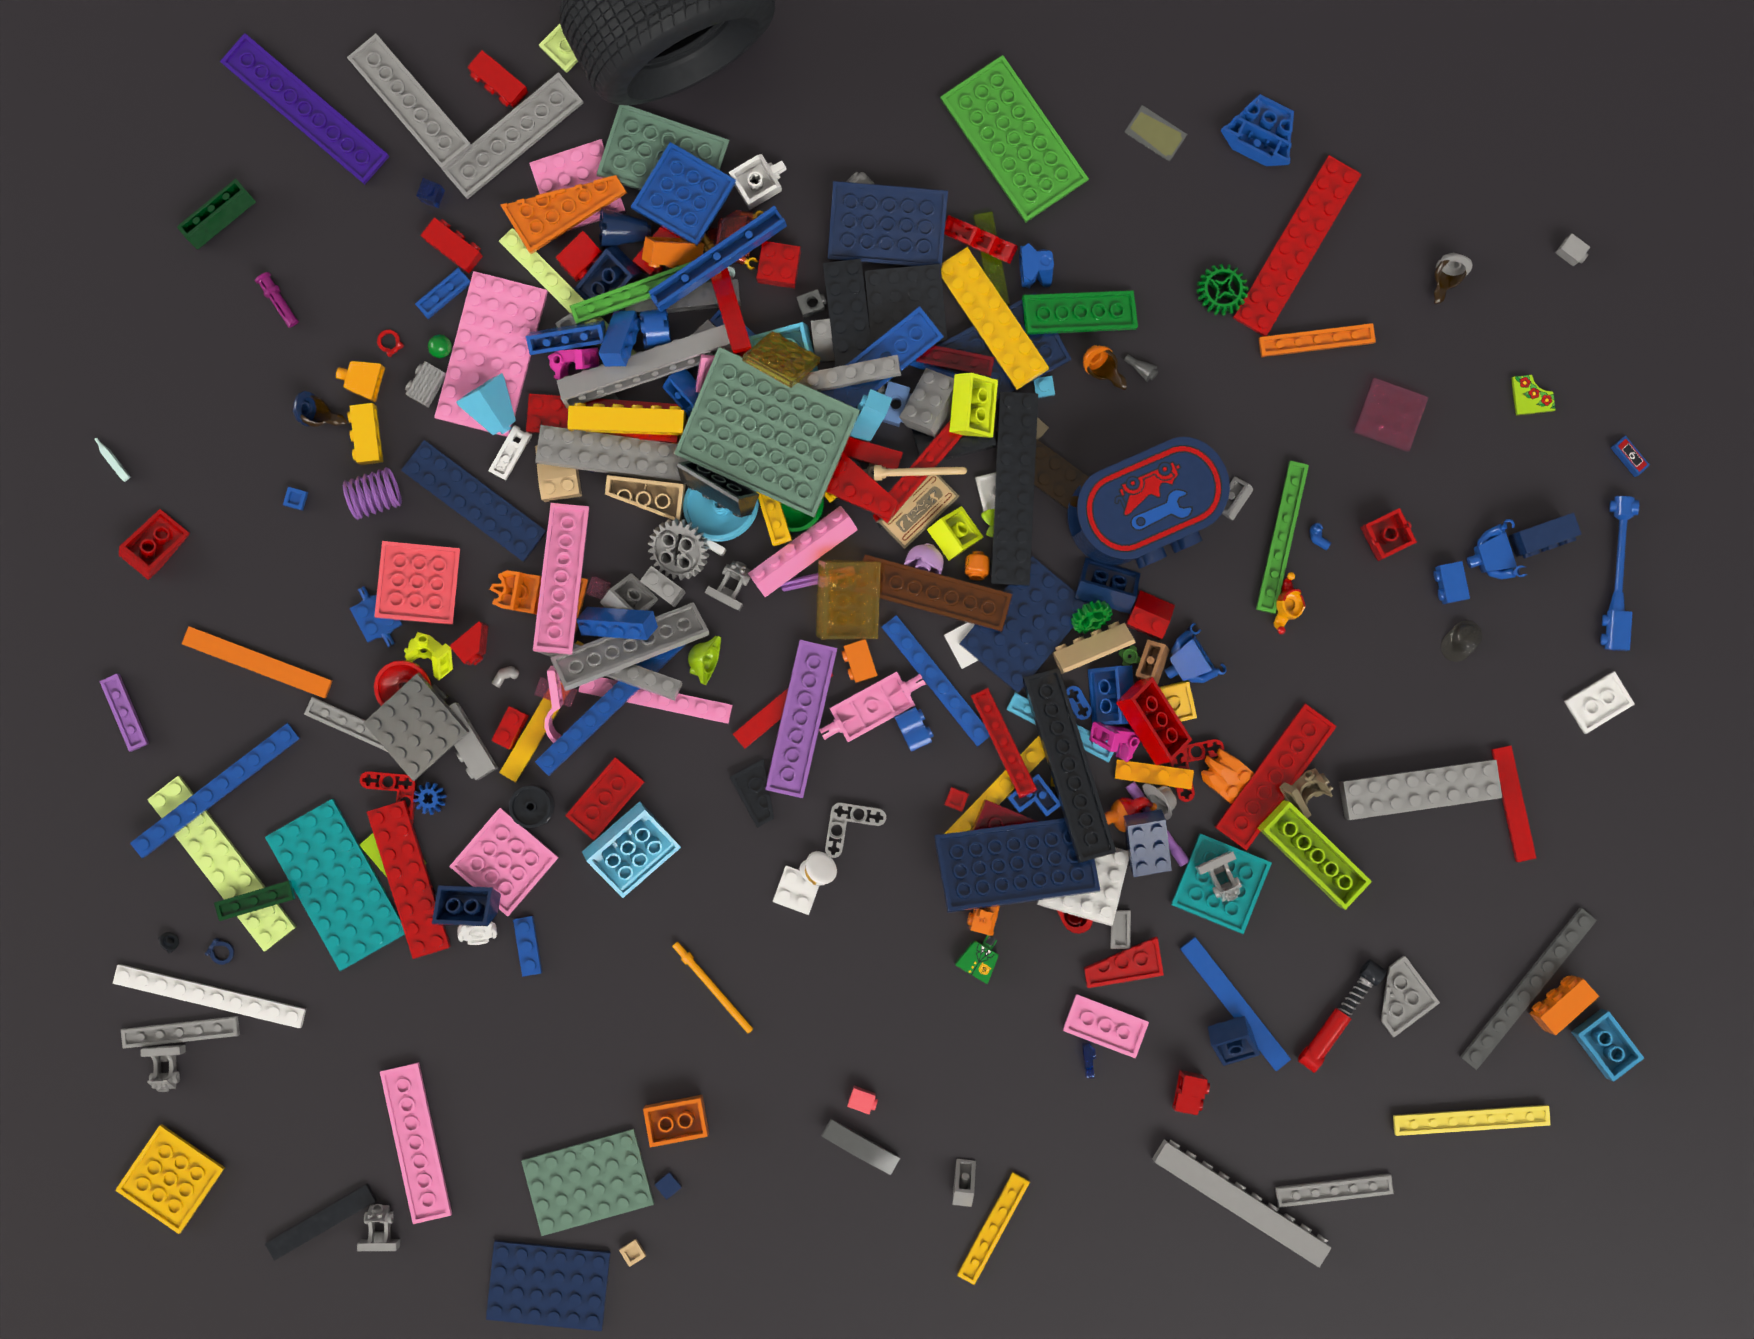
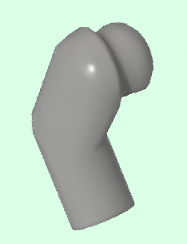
M513 666L501 668L493 679L492 684L500 688L505 679L510 677L516 679L519 671Z

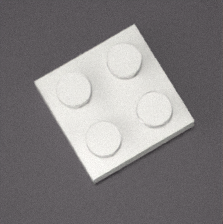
M786 865L773 902L809 915L819 886L805 880L800 870Z

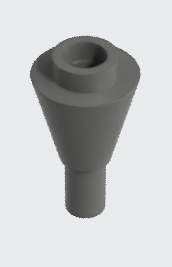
M1129 354L1124 359L1125 362L1134 367L1146 382L1153 380L1158 373V370H1156L1157 365L1136 360Z

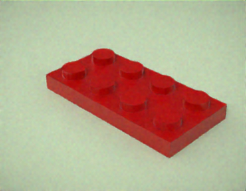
M615 757L565 816L595 841L645 781Z

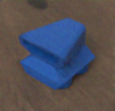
M1029 243L1025 246H1020L1019 265L1022 287L1030 289L1036 279L1043 287H1050L1052 285L1054 269L1053 253L1047 249L1036 251Z

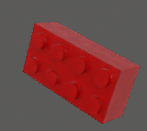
M1153 677L1137 681L1116 702L1155 765L1172 762L1192 741V738Z

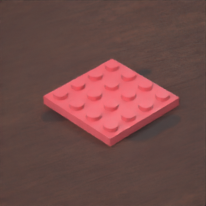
M382 541L375 618L453 625L460 548Z

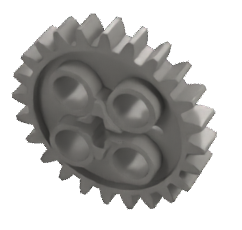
M677 518L673 521L668 519L665 523L662 522L659 527L653 530L654 533L650 535L652 540L648 542V545L652 546L648 552L653 553L650 560H656L654 567L659 565V572L665 570V576L667 577L669 574H672L673 580L677 576H679L680 580H683L685 577L690 579L692 575L695 577L698 571L701 572L704 569L703 566L707 564L705 559L709 557V554L705 552L709 547L704 546V543L708 540L701 538L704 532L698 533V526L693 529L692 522L686 525L685 519L681 520L680 523ZM668 535L672 536L674 541H671ZM686 539L691 542L692 546L687 544ZM666 553L671 556V559L666 556ZM684 557L689 560V564L684 561Z

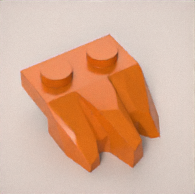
M509 570L498 574L501 584H492L489 589L499 595L498 598L493 600L492 604L503 609L537 614L542 576Z
M1219 748L1217 759L1206 756L1205 763L1209 769L1201 771L1202 780L1227 802L1232 804L1254 773L1240 760Z

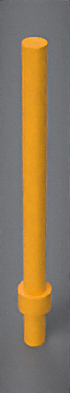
M677 941L672 947L682 957L683 963L689 965L747 1034L751 1032L753 1027L695 962L694 956L687 952Z

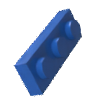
M533 916L513 919L522 977L541 974L542 967Z

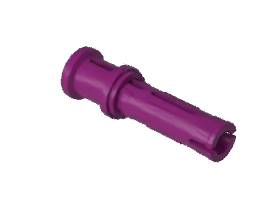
M270 272L259 275L255 282L264 291V296L271 300L288 328L295 326L299 321L279 293L280 288L271 279Z

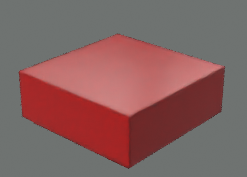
M951 787L944 805L962 812L969 794Z

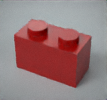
M509 706L491 741L507 749H513L530 715Z

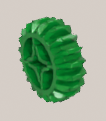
M1223 264L1219 265V270L1215 265L1211 267L1212 271L1206 269V275L1202 274L1200 276L1202 281L1197 283L1201 288L1196 290V293L1202 294L1198 297V300H1204L1201 306L1205 307L1208 305V312L1212 308L1215 309L1214 315H1217L1219 310L1222 316H1225L1226 310L1229 314L1233 313V309L1238 311L1240 309L1239 305L1245 303L1243 299L1248 297L1245 291L1249 288L1248 286H1243L1247 279H1240L1243 273L1241 272L1237 275L1238 268L1235 267L1231 271V265L1229 264L1226 269H1224ZM1216 276L1227 277L1224 281H1214L1212 279ZM1231 281L1236 285L1237 295L1230 287ZM1225 283H1227L1225 291L1221 293L1220 296H1218L1221 287H1223ZM1208 285L1214 291L1215 296L1213 299L1208 293ZM1222 298L1233 300L1227 304L1218 303Z

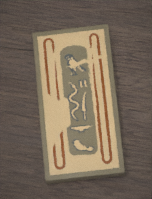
M929 475L888 524L882 519L878 523L905 550L959 498V495L940 475Z

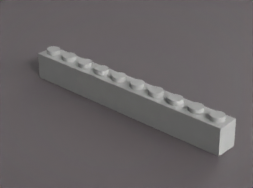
M725 326L712 327L706 331L694 333L688 337L676 339L646 351L637 352L631 355L626 366L605 367L604 364H601L598 367L583 370L571 376H565L557 380L561 400L568 409L569 406H574V403H586L697 366L700 363L701 354L715 355L718 347L732 352Z
M1165 1139L1163 1140L1152 1158L1156 1164L1317 1267L1321 1266L1331 1250V1247L1327 1244L1329 1240L1320 1234L1316 1237L1311 1233L1312 1229L1303 1223L1299 1226L1294 1222L1296 1219L1285 1213L1282 1215L1278 1212L1279 1208L1269 1202L1266 1205L1261 1201L1262 1197L1254 1192L1249 1194L1245 1191L1246 1187L1236 1181L1235 1184L1230 1182L1228 1175L1221 1171L1216 1173L1212 1170V1165L1204 1160L1202 1163L1196 1160L1197 1156L1189 1150L1186 1152L1180 1150V1145L1175 1141L1170 1140L1168 1142Z

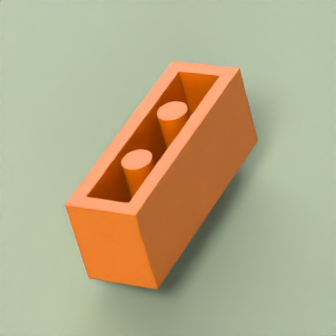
M645 236L642 260L648 262V265L658 268L660 265H665L669 268H675L677 265L680 266L692 262L703 255L704 243L700 242L696 246L694 243L688 242L683 238Z

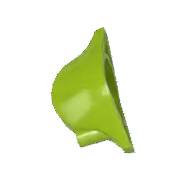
M715 636L708 642L696 644L689 652L690 674L698 676L701 684L707 685L715 670L721 644V637Z

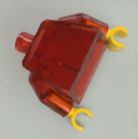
M736 210L727 215L726 218L719 219L718 228H710L708 237L715 240V245H717L764 212L757 211L753 214L752 211ZM750 252L736 261V263L741 265L746 264L750 270H754L755 267H751L749 261L758 262L756 258H746V256L750 255Z

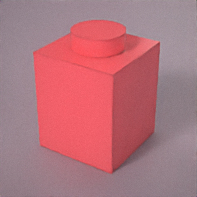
M854 1086L847 1107L870 1114L871 1110H875L878 1099H875L876 1093Z

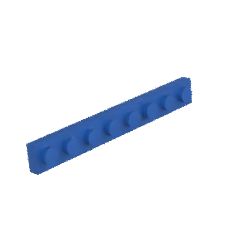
M896 615L881 628L918 674H921L922 679L974 744L978 747L988 739L990 735L983 722Z

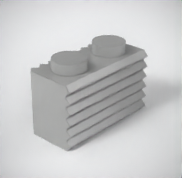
M424 361L423 365H418L415 371L416 377L413 381L410 380L405 390L408 397L429 408L444 382L446 373Z

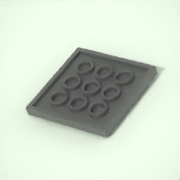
M420 673L412 677L363 723L412 781L417 780L470 732Z

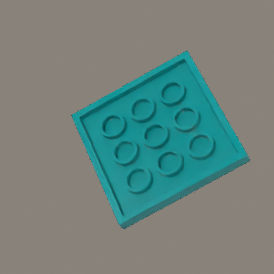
M1199 833L1171 905L1244 934L1272 862ZM1233 851L1236 859L1228 862V866L1233 878L1238 877L1242 887L1236 899L1222 902L1220 897L1216 898L1212 890L1215 886L1209 873L1206 872L1200 875L1195 867L1224 853ZM1225 871L1215 875L1220 885L1229 881Z

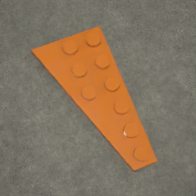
M614 175L594 180L591 183L575 185V187L563 188L539 194L532 198L520 199L516 202L500 205L527 250L532 254L622 197L627 191L619 178Z

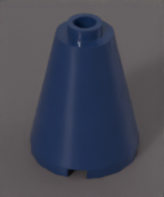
M608 209L600 211V247L605 248L644 241L645 236H651V225H648L646 220Z

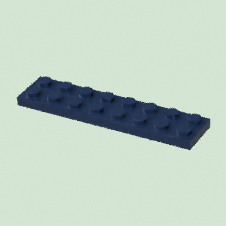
M425 440L401 470L523 562H525L547 532Z

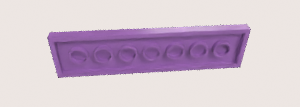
M799 640L765 790L803 798L837 648Z

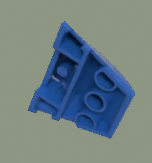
M1260 94L1238 116L1236 115L1229 124L1221 129L1232 150L1264 166L1290 164L1293 110Z

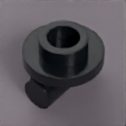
M165 932L158 937L160 946L168 954L175 951L179 945V939L174 933Z

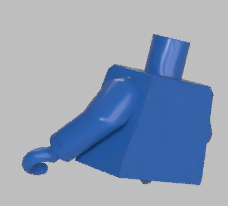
M1506 519L1503 525L1499 524L1483 533L1477 541V546L1474 547L1475 555L1466 559L1469 568L1479 566L1481 573H1487L1488 576L1501 580L1514 578L1516 575L1519 577L1527 576V574H1520V569L1526 566L1516 565L1505 529L1508 528L1507 522H1511L1512 528L1515 527L1513 520Z
M1195 623L1191 624L1187 631L1176 639L1171 649L1172 656L1169 659L1173 665L1165 669L1170 679L1179 674L1183 681L1205 683L1217 677L1218 674L1224 675L1226 673V666L1224 664H1221L1223 672L1219 668H1214L1213 663L1195 636L1200 633L1201 629L1197 632L1192 630V626Z

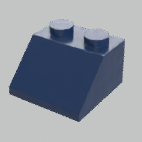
M1245 1016L1235 1017L1232 1020L1208 1026L1211 1046L1223 1066L1260 1055L1251 1026Z

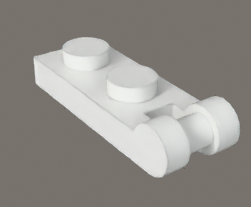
M516 425L513 426L488 470L505 481L508 479L532 437L531 433L521 431V428ZM516 437L521 439L519 444L514 442Z

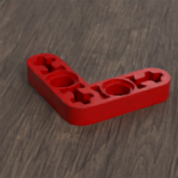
M1218 739L1188 744L1180 752L1182 757L1179 758L1180 763L1184 762L1185 766H1178L1176 768L1190 769L1188 762L1206 759L1203 744H1206L1207 748L1212 747L1213 742H1215L1216 745L1220 746V749L1224 750L1223 743ZM1194 746H1198L1201 749L1199 757H1193L1191 754V749ZM1213 750L1206 751L1209 757L1218 756ZM1176 758L1172 762H1169L1170 767H1174V764H1178ZM1193 782L1192 789H1186L1190 791L1187 799H1185V796H1181L1183 788L1175 787L1176 795L1180 801L1189 802L1194 798Z
M371 771L364 772L360 776V784L366 789L397 791L396 802H400L402 798L408 797L411 801L408 811H410L413 824L415 811L413 799H416L414 792L417 790V780L412 781L406 774ZM371 775L372 779H379L380 787H377L378 783L371 782L369 786L368 782H365V778ZM387 776L393 779L391 787H386L383 783L384 778ZM397 776L400 777L399 781H406L409 778L412 786H408V789H406V785H398L399 789H397Z

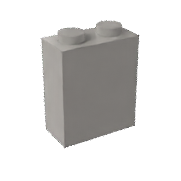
M653 566L648 569L640 580L641 583L673 607H676L686 594L681 587Z

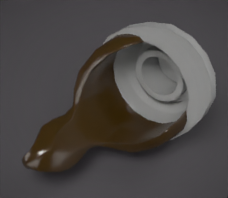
M1453 252L1443 255L1441 260L1437 262L1435 270L1437 286L1434 291V304L1443 302L1446 297V291L1456 287L1469 274L1473 264L1468 257Z

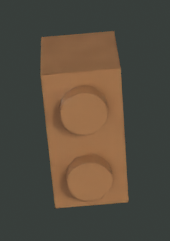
M1147 640L1135 676L1139 680L1153 677L1158 684L1170 651L1165 644Z

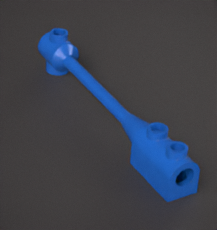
M1616 496L1615 501H1610L1609 512H1614L1613 516L1619 520L1615 591L1613 592L1607 615H1602V626H1606V634H1601L1600 644L1605 645L1606 650L1629 651L1632 612L1625 611L1623 577L1627 520L1633 518L1634 515H1638L1639 500H1635V497Z

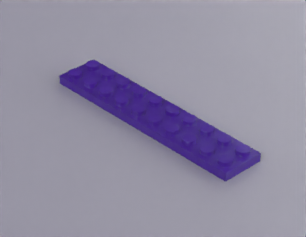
M244 33L221 59L220 62L364 185L390 157L247 34Z

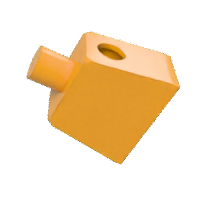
M351 361L348 369L338 367L336 378L345 380V389L376 402L385 367L378 363Z

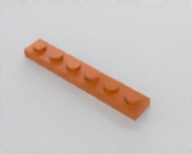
M1373 323L1259 338L1261 357L1374 344L1376 342Z

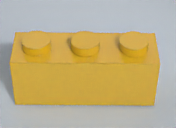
M373 403L349 406L350 411H348L347 415L349 423H352L350 438L354 442L355 449H352L354 461L356 460V463L360 465L383 462L377 406Z

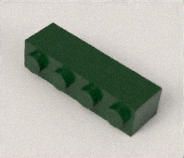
M234 179L180 223L177 228L198 250L256 203V201L241 183Z

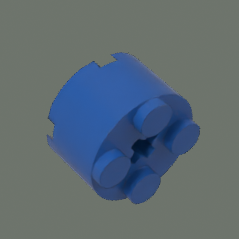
M659 309L640 312L644 349H652L655 346L670 343L671 334L667 310L660 312Z

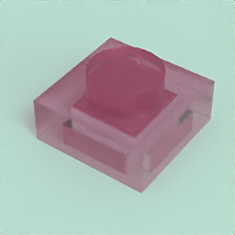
M592 576L586 594L602 600L609 591L611 582Z

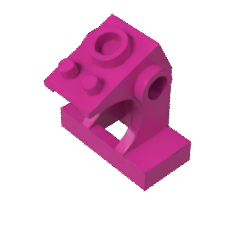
M598 348L565 349L555 351L548 356L550 367L556 374L554 378L558 380L569 376L568 370L572 362L575 363L576 369L599 366Z
M1093 722L1089 740L1110 752H1116V757L1129 762L1140 743L1136 733L1124 726L1104 725L1101 722Z

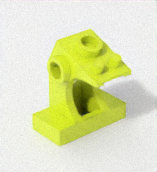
M417 632L415 638L410 640L408 648L404 649L406 661L413 662L417 658H429L432 660L433 675L438 680L453 670L451 647L446 643L442 646L430 635Z

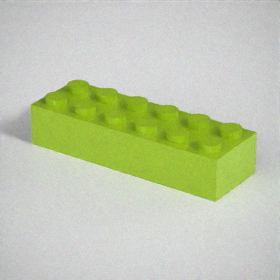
M1283 800L1258 827L1276 847L1340 908L1346 910L1372 882L1289 801Z

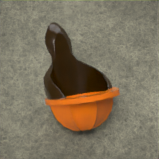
M1094 345L1087 349L1083 355L1085 371L1096 379H1109L1115 387L1123 390L1127 389L1126 379L1118 373V361L1112 350L1100 345Z

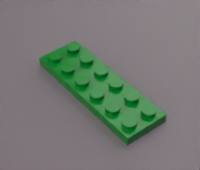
M1134 291L1024 295L1022 297L1027 335L1136 330L1138 328Z

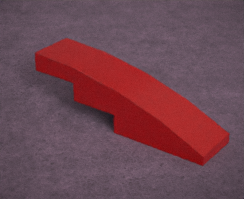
M950 215L946 219L944 235L1008 264L1011 263L1018 249L1017 245Z

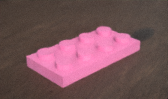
M1076 994L1063 1031L1136 1058L1149 1022Z

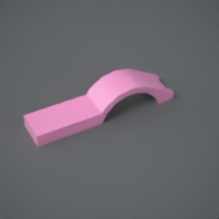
M550 666L547 670L552 708L545 718V730L549 739L555 743L562 735L554 728L552 716L554 711L560 709L564 702L561 681L554 666Z

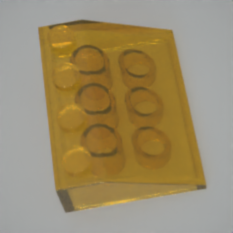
M818 561L817 637L821 639H878L881 562Z

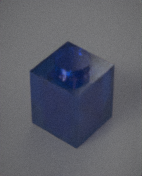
M423 178L416 196L421 202L439 208L445 190L440 184Z

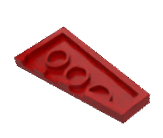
M1156 936L1085 967L1087 988L1163 976L1158 937Z

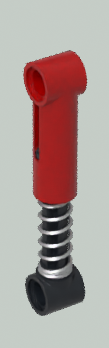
M1371 959L1363 965L1359 972L1361 977L1357 981V986H1353L1354 990L1349 992V997H1345L1346 1001L1341 1003V1008H1335L1309 1046L1303 1049L1298 1057L1299 1063L1313 1073L1321 1067L1325 1056L1352 1020L1349 1017L1352 1015V1011L1356 1010L1357 1004H1360V1000L1364 999L1365 993H1368L1367 990L1372 988L1373 985L1377 986L1383 980L1387 973L1385 969Z

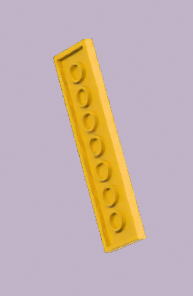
M968 247L944 261L941 267L942 280L1016 390L1049 370V366Z

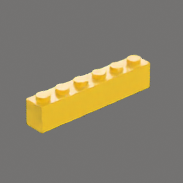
M574 403V406H569L568 408L569 431L581 430L595 433L682 436L686 426V412L678 406H670V409H662V406H651V409L643 408L642 405H632L631 408H624V405L613 404L612 407H605L604 404H593V407H589L584 403Z

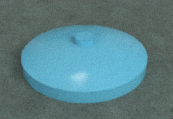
M689 488L683 501V512L687 523L692 522L693 529L698 526L697 532H704L703 538L715 542L728 541L744 533L755 520L759 508V499H757L752 515L742 518L737 517L729 509L718 506L714 500L704 498L702 493Z

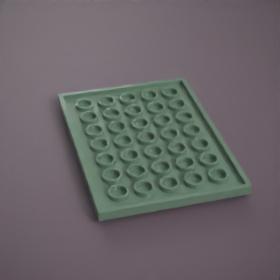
M718 347L674 454L809 516L815 517L861 410L722 347Z

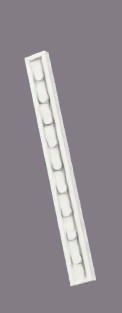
M122 964L117 965L113 984L296 1028H302L306 1008Z

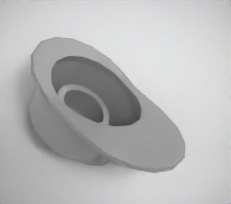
M1144 784L1143 790L1147 798L1152 803L1157 804L1156 810L1162 809L1166 820L1170 819L1172 810L1177 804L1176 797L1171 788L1168 786L1156 788L1151 784Z

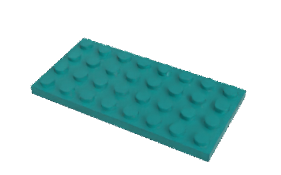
M334 799L327 801L265 837L288 880H291L292 887L339 971L344 970L405 935L397 910Z

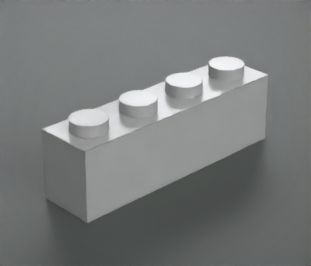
M455 702L449 707L470 730L454 745L458 751L456 755L461 762H465L468 767L466 772L470 778L480 780L498 769V766L460 704Z

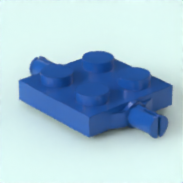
M365 586L359 588L358 591L363 600L351 607L350 610L366 641L369 643L377 638H383L387 647L393 646L395 643L390 634L402 626V622L400 620L375 618L377 595L370 596Z

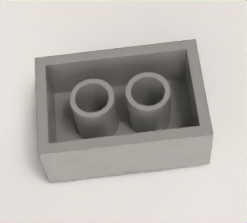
M926 368L899 416L903 423L911 429L935 438L951 417L954 378Z

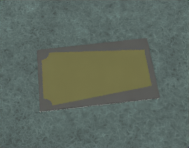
M1143 105L1125 130L1126 134L1169 162L1188 135Z

